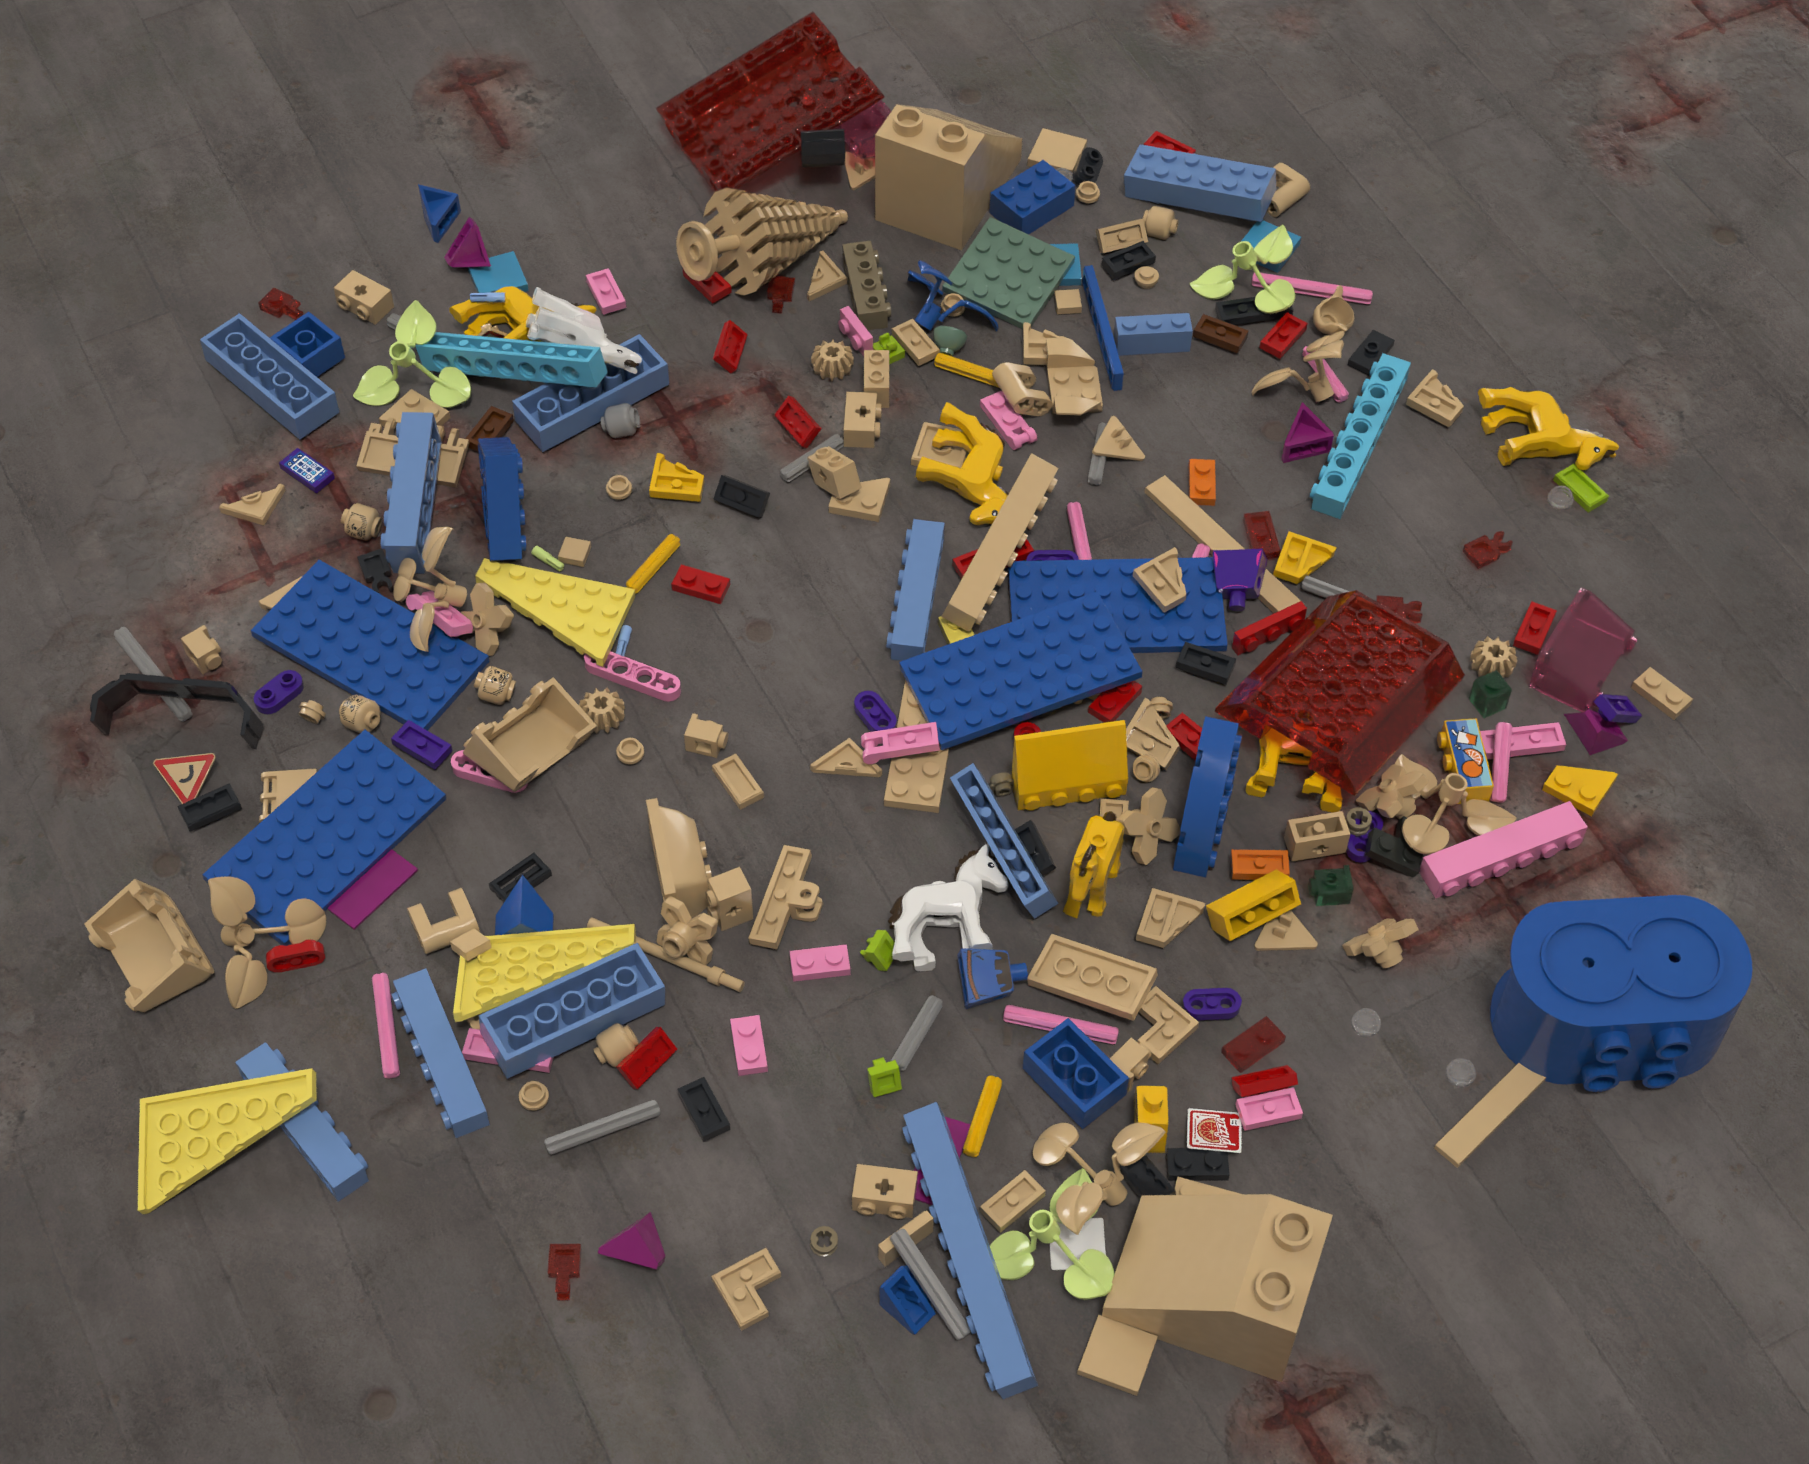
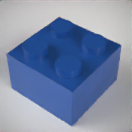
M307 312L270 337L272 341L316 377L345 358L341 337L310 312Z

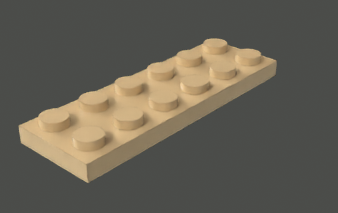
M906 679L897 728L927 723ZM950 748L891 758L884 806L939 813Z

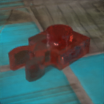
M1499 531L1494 534L1491 540L1484 535L1465 544L1463 552L1479 569L1498 560L1501 553L1510 551L1513 542L1511 540L1505 543L1501 542L1505 533Z
M1377 595L1376 602L1378 606L1375 612V623L1402 625L1403 619H1407L1412 623L1421 622L1422 613H1415L1413 611H1421L1422 602L1411 601L1405 604L1403 603V597Z

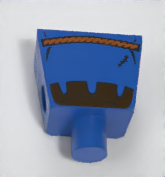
M963 948L957 954L965 1009L1006 998L1014 991L1013 982L1028 979L1026 963L1010 964L1008 951Z

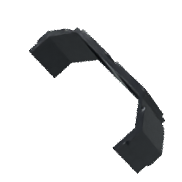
M838 80L796 82L802 167L845 165V131L840 126Z
M125 673V675H120L117 681L109 682L92 695L90 722L107 736H109L113 712L138 694L238 703L244 710L240 732L242 738L252 749H257L258 738H261L262 721L237 690L228 682L189 678L173 680L171 677Z

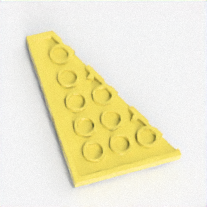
M485 558L475 575L476 583H486L494 592V596L497 598L501 596L509 601L512 608L525 617L531 618L537 625L541 626L543 624L552 630L555 637L568 646H573L580 654L586 653L595 659L598 666H604L635 599V589L495 560L490 561V559Z
M635 924L485 936L490 940L492 948L469 961L460 955L453 1010L455 1022L464 1021L496 1008L635 944Z
M311 1068L140 1099L138 1211L142 1214L150 1213L317 1101L316 1072Z

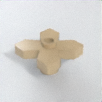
M476 583L470 594L473 611H461V613L473 625L472 633H475L476 648L489 656H493L499 646L497 632H503L510 627L514 614L506 605L494 606V592L486 583Z
M1393 764L1382 774L1380 785L1367 789L1356 799V802L1367 811L1378 809L1380 814L1387 818H1393L1394 816L1398 819H1401L1403 816L1408 817L1416 809L1415 799L1412 794L1418 793L1429 781L1423 772L1414 770L1407 774L1402 766Z
M1152 787L1142 796L1141 810H1126L1117 819L1125 827L1124 834L1135 837L1132 853L1137 863L1147 865L1157 856L1158 839L1172 842L1181 832V828L1175 818L1163 817L1167 800L1162 790Z
M669 896L663 902L661 915L668 924L663 925L659 929L657 944L662 946L664 951L671 957H679L687 953L690 959L707 965L711 961L713 949L707 940L715 935L718 920L705 913L692 918L684 902Z
M1384 919L1367 930L1368 933L1354 937L1342 946L1347 956H1355L1364 952L1365 956L1374 957L1376 963H1380L1382 968H1388L1403 960L1401 955L1402 948L1398 940L1408 937L1419 929L1414 919H1404L1397 923L1395 919Z

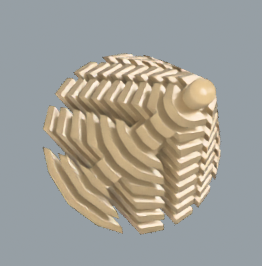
M724 188L715 192L706 204L703 217L718 210V214L705 225L697 221H690L681 226L676 239L677 254L685 273L697 281L710 278L715 271L721 274L728 268L733 270L724 279L731 285V288L736 287L739 283H747L735 292L736 294L747 295L756 292L762 285L768 283L773 277L798 260L800 256L807 253L829 234L837 230L840 224L846 223L848 215L843 209L835 211L832 207H821L817 204L806 205L805 202H797L796 200L771 197L763 194L756 195L754 193H745L747 191ZM715 234H717V236L721 235L717 239H714L713 237Z

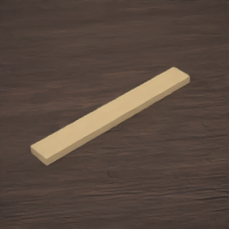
M1165 475L1145 487V494L1199 544L1208 545L1210 548L1209 553L1212 556L1213 550L1244 549ZM1267 569L1265 570L1258 599L1273 613H1276L1301 601Z

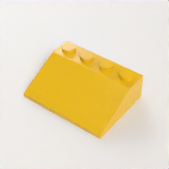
M1125 720L1014 736L1012 779L1014 780L1013 793L1018 811L1025 809L1035 810L1045 806H1062L1066 803L1089 802L1093 799L1116 798L1120 795H1126L1128 764Z

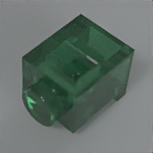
M1343 865L1341 869L1314 870L1313 878H1309L1308 887L1309 894L1315 897L1316 906L1350 904L1354 888L1349 865Z

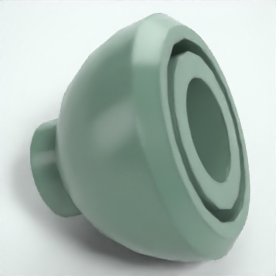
M938 326L934 328L933 332L935 344L940 349V352L953 356L954 352L960 350L968 338L964 331L949 326Z

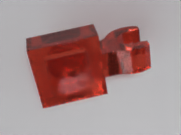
M775 276L770 280L767 298L772 300V312L782 313L784 301L792 302L795 278Z
M272 288L258 302L260 310L278 318L286 314L292 319L297 320L304 314L303 311L297 309L301 305L299 301L293 299L292 295L276 288Z
M550 1244L548 1277L556 1278L555 1292L557 1293V1300H570V1278L580 1277L581 1244Z

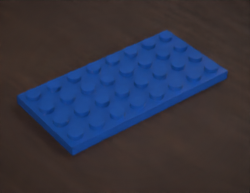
M1213 557L1178 558L1179 567H1181L1182 582L1186 590V600L1166 612L1159 608L1133 577L1134 569L1154 558L1014 561L1011 568L1008 567L1011 622L1098 591L1132 653L1181 652L1185 642L1212 651H1227L1228 646L1222 593H1219L1217 590Z
M318 560L251 630L252 637L352 695H362L375 701L379 705L380 711L402 724L410 720L427 731L475 679L478 672H481L489 663V655L457 637L446 635L443 630L432 624L428 639L429 652L417 649L410 639V627L415 615L413 612L321 560Z
M1098 591L899 662L900 669L927 723L936 722L941 750L1142 678V669Z
M365 729L203 873V879L208 883V880L211 878L228 876L245 881L250 885L255 896V905L246 913L247 917L260 928L288 926L285 920V912L291 902L302 898L310 899L317 903L324 911L328 910L327 908L436 810L446 800V794ZM289 931L268 933L281 945L287 946L291 944Z

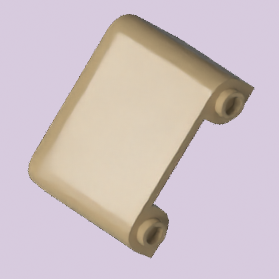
M137 879L131 881L85 923L90 933L88 936L90 941L96 947H104L112 952L131 985L125 991V1002L135 1012H146L204 982L214 973L213 966L173 900L165 892Z

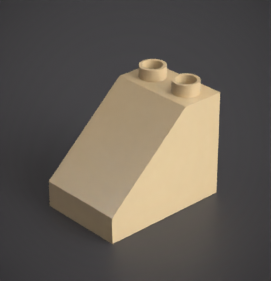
M896 104L875 134V220L962 250L990 208V192L1005 184L1020 162L1022 138L940 110Z
M1271 1194L1142 1195L1112 1280L1111 1292L1108 1293L1103 1306L1102 1316L1156 1335L1158 1340L1282 1382L1333 1215Z

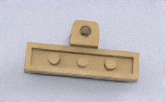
M787 845L783 846L749 935L750 944L778 949L790 914L792 919L811 922L818 919L823 906L822 899L818 897L820 893L819 886L803 881L812 858L811 850ZM814 907V909H813L812 911H810V912H807V911L804 910V909H811V908Z

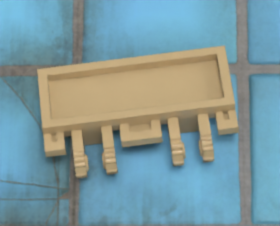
M387 418L383 433H381V424L371 423L369 431L366 432L356 465L359 471L390 476L391 466H395L393 447L394 444H398L397 436L393 435L396 427V418ZM437 425L441 441H443L445 434L444 426ZM452 428L447 444L441 443L436 484L457 488L469 446L468 439L459 438V429Z

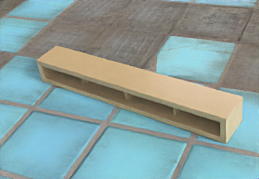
M1031 453L941 617L970 632L974 623L980 625L987 612L983 610L984 605L990 606L997 594L993 590L994 586L998 585L1000 587L1007 575V572L1003 571L1005 566L1011 568L1018 555L1014 552L1015 548L1021 549L1028 536L1024 533L1025 529H1032L1038 518L1034 514L1035 511L1041 512L1048 499L1044 496L1045 492L1051 493L1058 481L1054 478L1058 470L1056 466Z

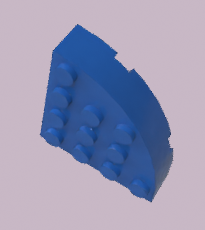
M509 437L479 438V466L481 479H483L481 493L486 539L489 540L487 545L490 561L522 559V551H526V536L521 535L520 525H525V512L519 500L524 499L523 483H521L518 474L523 473L522 457H520L516 445L511 443Z
M1205 716L1185 804L1173 867L1174 871L1206 878L1208 868H1214L1218 851H1213L1214 844L1220 845L1242 736L1237 735L1239 723Z

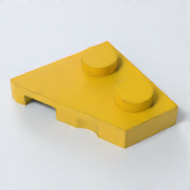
M657 453L649 495L653 498L701 502L705 483L704 475L687 469L685 465L679 462L673 464L665 460V455Z
M1289 531L1273 575L1277 578L1299 584L1306 576H1309L1334 556L1337 547Z
M1557 765L1544 783L1542 791L1565 803L1570 801L1574 808L1592 817L1616 781L1618 774L1609 771Z

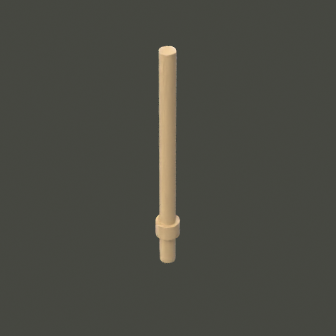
M590 918L587 924V928L611 926L595 918ZM636 936V943L639 944L643 952L707 978V982L716 986L724 985L738 992H741L744 987V981L725 974L726 971L719 967L713 966L711 968L685 956L671 957L664 951L663 947Z

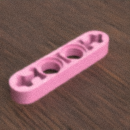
M611 651L604 666H598L596 662L592 663V661L596 660L586 653L584 655L585 668L593 675L667 702L676 700L681 694L680 680L675 675ZM618 666H625L628 669L623 674H617L613 671ZM642 675H649L652 678L647 683H641L637 680Z

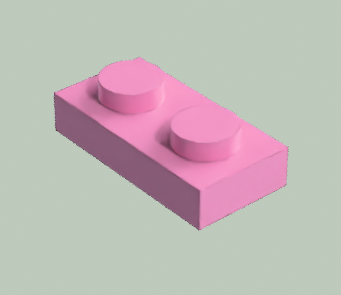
M609 268L586 275V282L603 315L626 308V301Z
M849 306L840 309L839 328L843 334L850 338L853 348L859 350L864 357V350H873V337Z
M847 944L790 951L793 982L850 975Z
M760 1016L730 1019L738 1076L768 1072Z
M1294 1087L1236 1100V1108L1244 1131L1302 1119L1303 1112Z

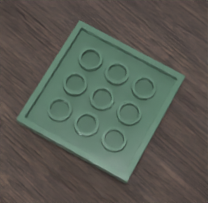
M990 217L948 277L953 285L950 286L945 282L942 292L958 294L964 301H970L982 307L991 315L1023 329V323L1033 325L1075 262V256Z

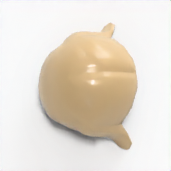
M1341 285L1337 286L1334 294L1330 298L1323 300L1313 313L1315 327L1327 335L1340 331L1346 332L1352 327L1354 322V311L1342 298L1343 287Z

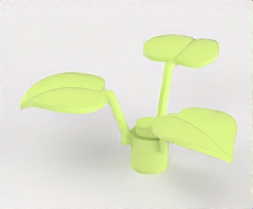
M1281 225L1262 239L1254 249L1247 241L1237 243L1232 250L1235 257L1232 260L1233 271L1225 265L1215 266L1204 272L1197 280L1191 282V288L1204 298L1220 299L1233 291L1234 283L1232 280L1237 278L1238 266L1244 270L1253 269L1264 288L1255 297L1257 309L1268 314L1286 310L1295 301L1293 286L1283 279H1277L1268 286L1256 267L1257 261L1262 264L1267 262L1278 264L1291 255L1293 243L1285 226Z
M415 300L399 319L395 330L397 342L393 343L389 349V354L393 359L391 360L393 374L386 366L378 365L370 368L361 378L353 397L371 406H383L391 403L400 392L399 385L394 381L398 378L397 365L409 367L413 364L432 380L436 381L430 388V397L434 403L443 408H452L468 401L471 396V385L467 376L455 367L443 368L439 377H436L415 359V353L411 348H414L416 344H427L436 333V322L433 316Z
M1083 1168L1072 1174L1056 1190L1050 1201V1212L1038 1210L1031 1216L1029 1221L1030 1228L1032 1229L1029 1232L1031 1244L1029 1238L1019 1231L1005 1232L992 1242L990 1248L1001 1279L1016 1280L1024 1277L1033 1269L1034 1258L1031 1252L1036 1250L1037 1239H1039L1042 1243L1056 1242L1074 1263L1067 1268L1064 1274V1285L1072 1296L1086 1300L1106 1296L1111 1292L1115 1273L1109 1258L1099 1250L1088 1249L1078 1260L1059 1237L1060 1226L1058 1223L1062 1222L1056 1211L1058 1198L1070 1186H1082L1084 1182L1092 1183Z

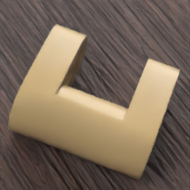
M1278 163L1273 167L1276 168V186L1279 189L1275 191L1266 211L1273 217L1279 216L1310 191L1308 180L1284 163Z
M1006 362L994 369L992 376L1016 413L1042 416L1051 410L1053 403L1046 392L1029 389L1036 382V377L1030 367Z
M462 888L448 892V897L456 916L438 923L430 924L421 903L407 908L410 920L425 954L451 945L450 941L472 929L480 932L476 918Z

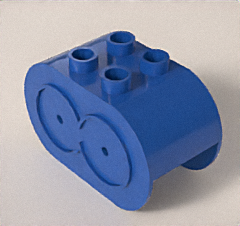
M1667 895L1560 901L1543 904L1530 911L1520 921L1515 930L1510 948L1511 968L1500 978L1492 995L1490 1004L1491 1026L1494 1036L1506 1056L1515 1065L1520 1063L1527 1069L1546 1077L1545 1081L1562 1085L1583 1083L1584 1088L1591 1092L1606 1091L1617 1086L1620 1081L1642 1080L1643 1085L1648 1088H1663L1672 1085L1680 1077H1685L1700 1070L1716 1054L1750 986L1752 978L1751 954L1742 933L1725 913L1714 905L1691 896Z

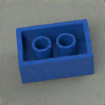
M1042 160L990 192L989 213L998 221L1029 235L1074 206L1076 185L1045 160Z
M1069 1018L1024 1051L1023 1069L1082 1129L1127 1094L1129 1078Z

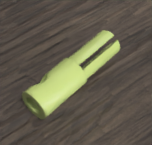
M535 546L532 549V555L559 572L564 569L565 565L539 546Z

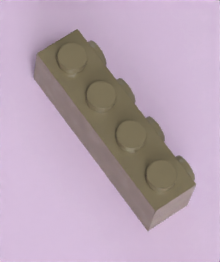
M871 241L842 244L843 265L855 315L867 330L888 328V317L892 316L890 302L885 303L887 289L886 285H881V282H883V272L881 267L877 268L879 264L878 251L873 250Z

